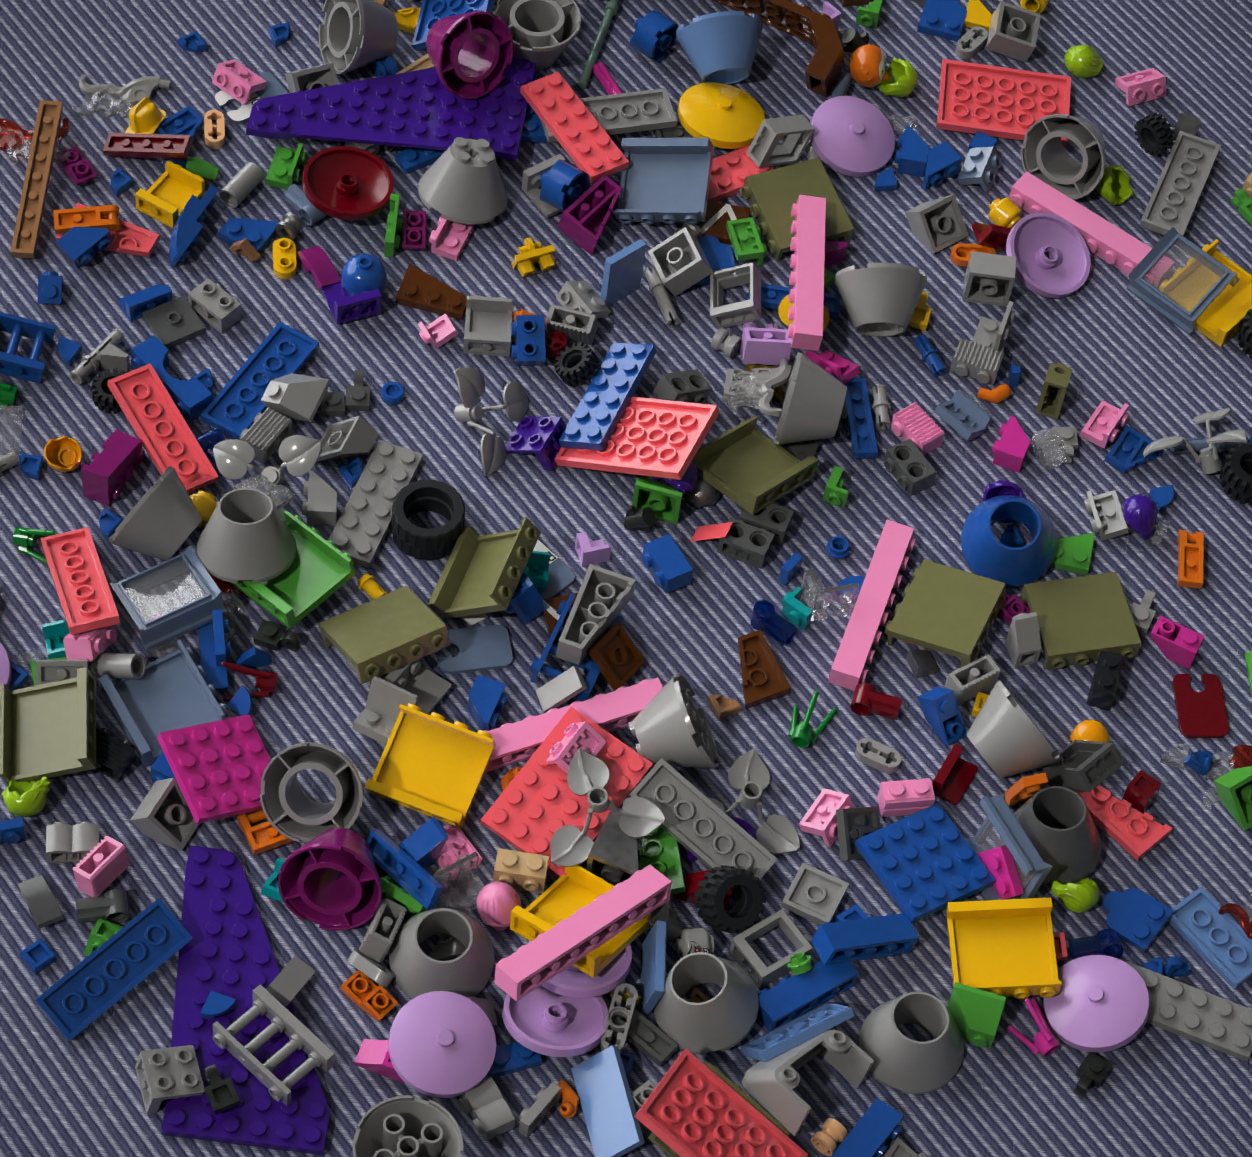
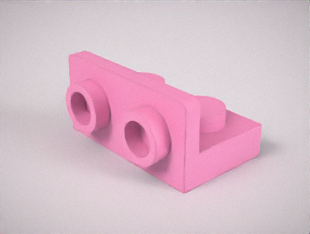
M233 59L217 65L212 83L242 104H247L251 93L265 89L267 81Z
M1154 68L1115 78V86L1126 93V104L1129 106L1166 96V76Z
M440 216L438 228L431 232L429 243L432 244L431 252L457 261L474 229V225L456 223Z
M586 721L572 723L564 731L565 737L562 741L557 742L550 749L549 753L551 755L546 761L549 764H556L567 774L570 762L578 749L596 756L607 741Z
M824 788L800 821L799 827L801 831L822 836L825 845L831 847L836 839H838L836 810L854 808L850 796Z
M443 826L449 838L435 862L445 876L453 878L458 867L479 866L483 858L459 826Z

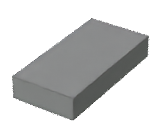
M572 666L535 691L543 712L547 713L549 710L559 707L581 693L587 687L579 667Z
M295 955L266 990L287 1007L316 971Z

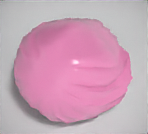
M498 881L482 887L476 900L478 914H480L483 923L491 926L496 932L504 931L510 927L511 910L517 905L522 907L520 896L515 889L507 883Z

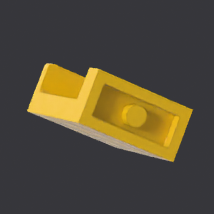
M167 161L165 163V172L147 191L140 188L135 193L136 209L174 228L179 214L192 194L198 199H201L205 194V180L199 175L187 171L182 166Z

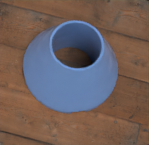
M744 11L715 12L693 18V23L686 27L684 23L676 30L677 41L704 83L715 82L730 85L741 82L750 76L763 29V21L760 16L754 13L752 17L745 16Z

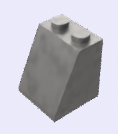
M611 809L588 854L586 870L615 886L620 882H624L638 871L637 838L629 837L621 831L619 827L621 816Z

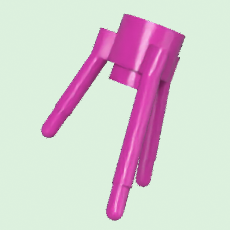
M1032 998L1031 1002L1029 999H1025L1031 1015L1041 1030L1033 1037L1035 1040L1034 1044L1011 1025L1007 1029L1027 1045L1034 1055L1041 1053L1043 1057H1046L1055 1052L1060 1047V1044L1053 1035L1036 999Z

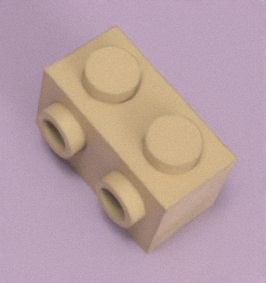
M498 848L493 882L507 883L517 890L543 893L549 856Z

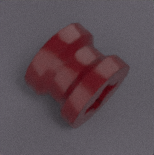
M550 331L545 335V353L548 359L555 360L556 357H560L559 353L561 350L563 352L566 351L567 337L564 333Z

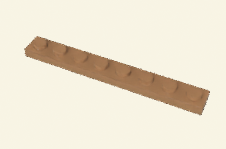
M40 100L10 251L12 257L35 259L64 107L61 101Z

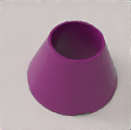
M474 11L444 17L437 21L428 33L426 49L444 87L456 96L474 99L491 92L504 78L502 74L507 64L510 65L512 61L513 38L508 25L502 18L488 11Z
M346 828L328 829L292 852L282 864L278 876L279 893L288 909L299 919L305 921L306 918L320 924L319 928L326 930H348L363 925L374 916L382 899V884L369 845L358 833Z

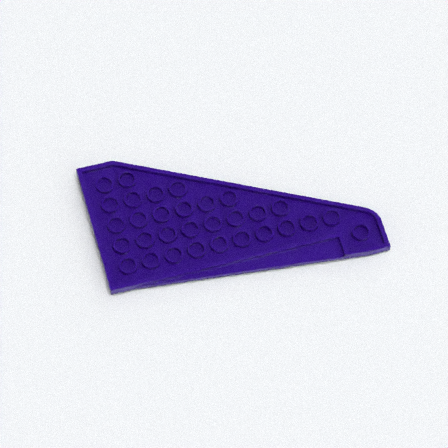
M512 57L511 64H507L502 74L504 78L498 86L486 95L474 99H465L450 93L442 84L434 67L261 98L252 106L246 127V135L291 140L292 137L436 150H447L457 137L475 140L485 139L490 143L489 147L494 151L496 158L517 161L528 102L520 93V87L533 82L536 63Z
M190 845L185 871L181 924L193 939L179 950L171 1047L193 1045L204 1087L209 1086L204 1075L206 1073L205 1068L215 1064L222 1080L230 1077L239 1096L240 1105L215 1115L205 1092L203 1095L166 1099L161 1135L324 1156L330 1110L315 1068L289 1089L291 1090V1104L287 1107L281 1100L279 1102L270 1095L268 1088L226 1048L221 1049L213 1040V1024L217 1021L225 1029L228 1028L253 1006L252 991L260 984L267 989L280 971L240 860L236 855L227 850ZM210 991L236 999V1004L230 1012L215 1016L212 1019L200 1017V1012ZM291 1002L287 1005V1007L283 1003H281L296 1017ZM265 1014L258 1015L238 1032L234 1038L245 1046L271 1024V1020ZM277 1032L252 1055L263 1064L290 1041L289 1037L284 1032ZM296 1049L275 1067L271 1073L282 1082L308 1059V1055L302 1049Z

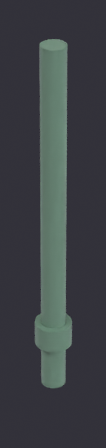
M610 0L605 6V15L578 83V87L581 89L587 87L594 68L593 65L596 63L612 18L617 14L619 0Z

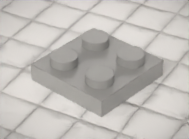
M802 863L782 901L781 907L819 925L831 922L848 890L849 883Z

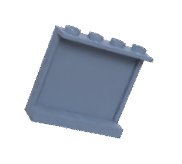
M622 138L621 147L625 152L624 156L629 161V166L622 170L620 183L622 189L618 198L617 209H612V213L617 221L624 224L632 222H642L645 224H652L654 222H664L666 224H674L675 222H685L687 224L705 222L714 146L710 139Z
M181 640L177 641L178 650L146 664V672L140 679L117 678L111 681L108 674L98 678L102 693L145 767L153 764L163 751L157 739L160 732L224 720L228 716L222 702L218 704L216 701L217 694L212 684H206L204 680L206 675L200 665L196 666L193 662L195 657L189 646L185 648Z

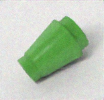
M189 156L185 168L187 171L197 174L203 179L215 181L219 171V167L197 156L194 158Z

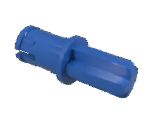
M925 334L917 336L915 344L922 354V361L928 364L934 377L942 376L947 371V368L938 356L939 351L933 348Z

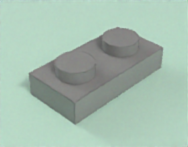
M88 659L36 660V685L76 678L77 669L88 668Z
M552 1082L547 1089L543 1087L535 1097L536 1102L531 1108L526 1107L518 1118L520 1121L519 1133L528 1138L560 1100L561 1087Z

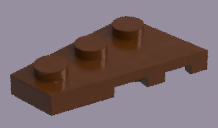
M408 265L396 295V304L439 315L446 313L448 317L458 320L463 319L466 311L467 296L413 265Z

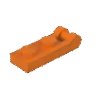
M102 205L54 210L56 235L65 234L73 227L107 228L111 232L118 231L120 229V221L117 219L119 207L117 205ZM101 216H107L108 219H101Z
M1179 529L1177 537V586L1201 589L1203 586L1204 533L1197 531L1195 534L1187 533V530Z
M1046 772L1022 777L1004 793L1005 802L1008 806H1014L1017 802L1021 801L1025 803L1048 783Z

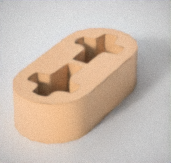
M210 110L204 115L205 144L211 149H219L225 144L224 114L218 110ZM212 120H216L217 125H212ZM212 134H217V139H213Z

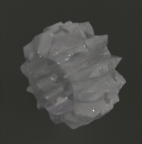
M1050 428L1043 429L1033 435L1031 442L1033 451L1039 460V464L1045 469L1055 468L1066 462V447L1058 432Z

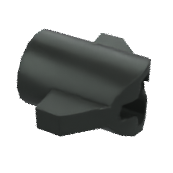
M854 28L847 29L842 35L843 51L854 52L858 47L868 45L869 34L866 31L859 34Z
M634 505L629 506L624 520L625 529H639L644 532H651L653 529L652 525L656 521L655 512L650 507L637 510Z

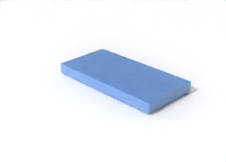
M1202 886L1171 908L1173 915L1168 922L1234 990L1252 978V937Z
M826 1002L742 1045L741 1050L744 1056L766 1062L855 1015L851 1007Z
M612 1045L571 1068L595 1157H620L644 1144L639 1120L634 1117L636 1109L619 1048Z

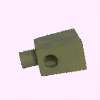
M1050 363L1036 414L1058 420L1071 377V368L1063 363ZM1049 392L1057 394L1056 400L1048 398Z

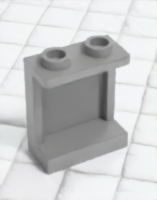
M478 295L467 296L463 353L510 357L513 299Z

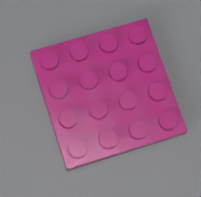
M250 714L160 732L157 739L196 824L263 810L260 802L261 778L271 759Z

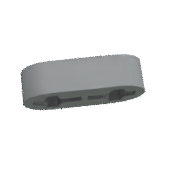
M979 26L971 28L958 40L955 49L956 55L961 59L972 58L985 46L988 38L987 30Z
M863 738L857 742L855 757L860 762L887 774H893L899 769L901 755L895 749L870 738ZM866 748L871 749L868 753L863 752ZM889 758L893 760L890 764L886 763Z
M354 949L347 959L351 965L384 987H388L395 976L376 960L360 953L358 949Z

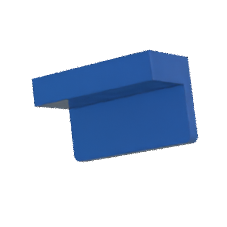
M157 284L120 298L119 304L131 322L142 318L143 312L173 300L172 290L169 285L162 286Z
M523 572L519 581L521 589L513 594L510 604L525 625L548 609L532 581Z

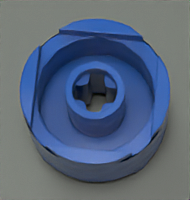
M654 9L645 17L640 16L636 20L634 25L636 30L629 44L648 58L659 62L669 54L666 51L669 46H675L678 26L674 21Z
M559 159L549 172L545 171L540 178V183L542 184L540 200L564 212L582 196L583 191L586 192L589 189V175Z

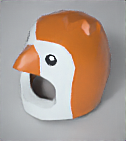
M864 45L858 47L852 53L849 67L850 74L860 86L870 88L890 79L885 71L886 53L880 47Z

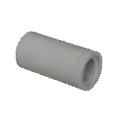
M248 162L219 191L221 200L231 208L237 207L264 179V172L257 164Z
M101 653L91 662V671L97 678L108 674L109 678L140 679L146 672V660L141 654Z

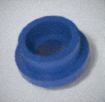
M835 536L828 541L826 551L832 558L843 559L850 553V544L846 538Z

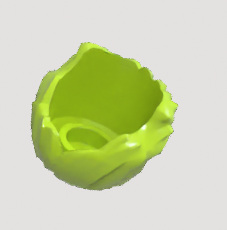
M1088 45L1073 46L1064 55L1065 67L1077 78L1096 76L1103 68V59L1094 47Z
M894 58L886 70L890 79L880 82L877 88L886 96L906 97L914 90L918 81V74L909 61Z
M1117 165L1105 166L1102 179L1095 189L1109 203L1120 205L1134 193L1130 186V179L1121 167Z
M42 777L41 780H37V782L31 781L30 783L18 782L16 780L8 782L9 785L2 792V797L7 809L11 813L20 817H30L37 815L43 810L47 793L50 791L48 787L50 782L47 777Z
M1088 877L1077 883L1068 882L1066 885L1054 881L1051 887L1053 895L1057 896L1064 906L1072 912L1083 913L1090 910L1096 905L1100 897L1097 883Z

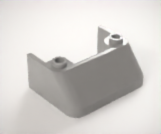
M827 1030L766 1062L759 1061L746 1071L742 1079L743 1088L794 1136L799 1133L811 1110V1107L793 1091L800 1083L797 1069L820 1054L858 1089L861 1087L874 1063V1060L839 1030Z

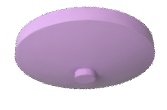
M853 96L833 97L823 102L811 118L810 123L815 128V131L810 138V142L814 151L827 166L841 174L853 177H865L875 174L887 164L893 154L895 137L892 126L886 116L868 101Z
M1037 212L1023 217L1010 230L1006 242L1007 256L1016 257L1015 276L1029 290L1047 298H1063L1073 294L1085 283L1091 266L1089 249L1079 231L1067 220L1051 213Z
M629 944L594 978L571 965L542 984V986L556 994L573 998H590L606 994L620 985L629 974L632 960L631 946Z
M1106 955L1083 956L1064 964L1058 969V978L1062 982L1059 994L1044 998L1045 1016L1054 1034L1067 1045L1086 1052H1107L1128 1044L1141 1032L1149 1014V994L1140 974L1126 962Z
M542 985L518 1001H515L506 994L502 1010L505 1027L517 1042L534 1052L552 1057H573L594 1049L600 1044L601 1037L606 1030L604 1026L608 1015V1008L601 996L590 998L566 997L556 994Z
M433 991L413 998L398 1012L389 1031L388 1052L395 1071L408 1086L427 1096L450 1098L469 1092L485 1078L495 1058L496 1037L488 1016L475 1002L457 993Z

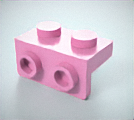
M1102 400L1081 430L1080 437L1105 449L1109 441L1114 442L1117 438L1118 428L1120 426L1124 427L1130 416L1127 414L1129 405L1125 403L1119 409Z

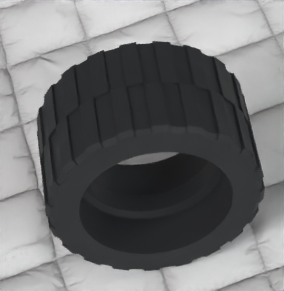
M423 479L411 482L406 487L404 486L396 494L392 505L391 534H393L394 543L406 555L419 560H438L451 554L465 523V504L460 493L452 486L447 485V483L432 479ZM431 511L441 514L449 522L438 528L426 529L412 524L408 518L418 512Z

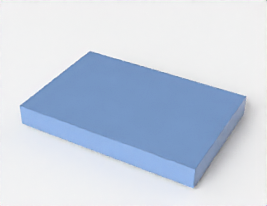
M642 239L605 259L601 298L607 307L640 288L646 243Z
M657 920L642 943L640 988L642 999L640 1000V1013L644 1015H649L665 992L667 933L665 921Z

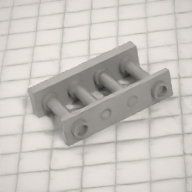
M260 984L252 991L253 1006L226 1029L217 1021L213 1024V1040L221 1049L226 1048L268 1088L270 1095L279 1102L281 1100L288 1107L291 1104V1090L289 1089L315 1066L321 1067L328 1072L335 1066V1053ZM265 1014L271 1020V1024L245 1046L234 1038L238 1032L258 1015ZM277 1032H284L290 1041L265 1063L262 1064L252 1055ZM296 1049H302L308 1055V1059L282 1082L271 1073L275 1067Z

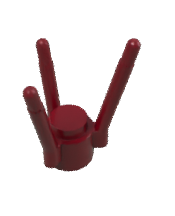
M221 662L223 667L256 677L255 688L260 689V691L250 692L251 698H268L269 692L275 693L277 673L263 672L233 663ZM234 695L223 697V701H230Z

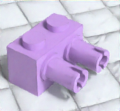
M750 322L743 325L740 354L744 364L779 366L781 358H787L789 362L792 348L791 338L787 337L788 329H780L779 325L775 323L774 328L772 323L766 325L765 328H757L756 323L753 322L751 326Z

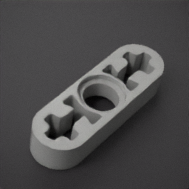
M620 984L614 990L604 1026L606 1030L601 1037V1051L609 1047L613 1033L617 1034L615 1046L619 1048L620 1055L624 1050L638 996L636 988L631 984ZM624 993H628L629 998L626 1001L625 1008L621 1007L622 996ZM615 1015H622L626 1018L627 1022L622 1026H617L611 1019Z

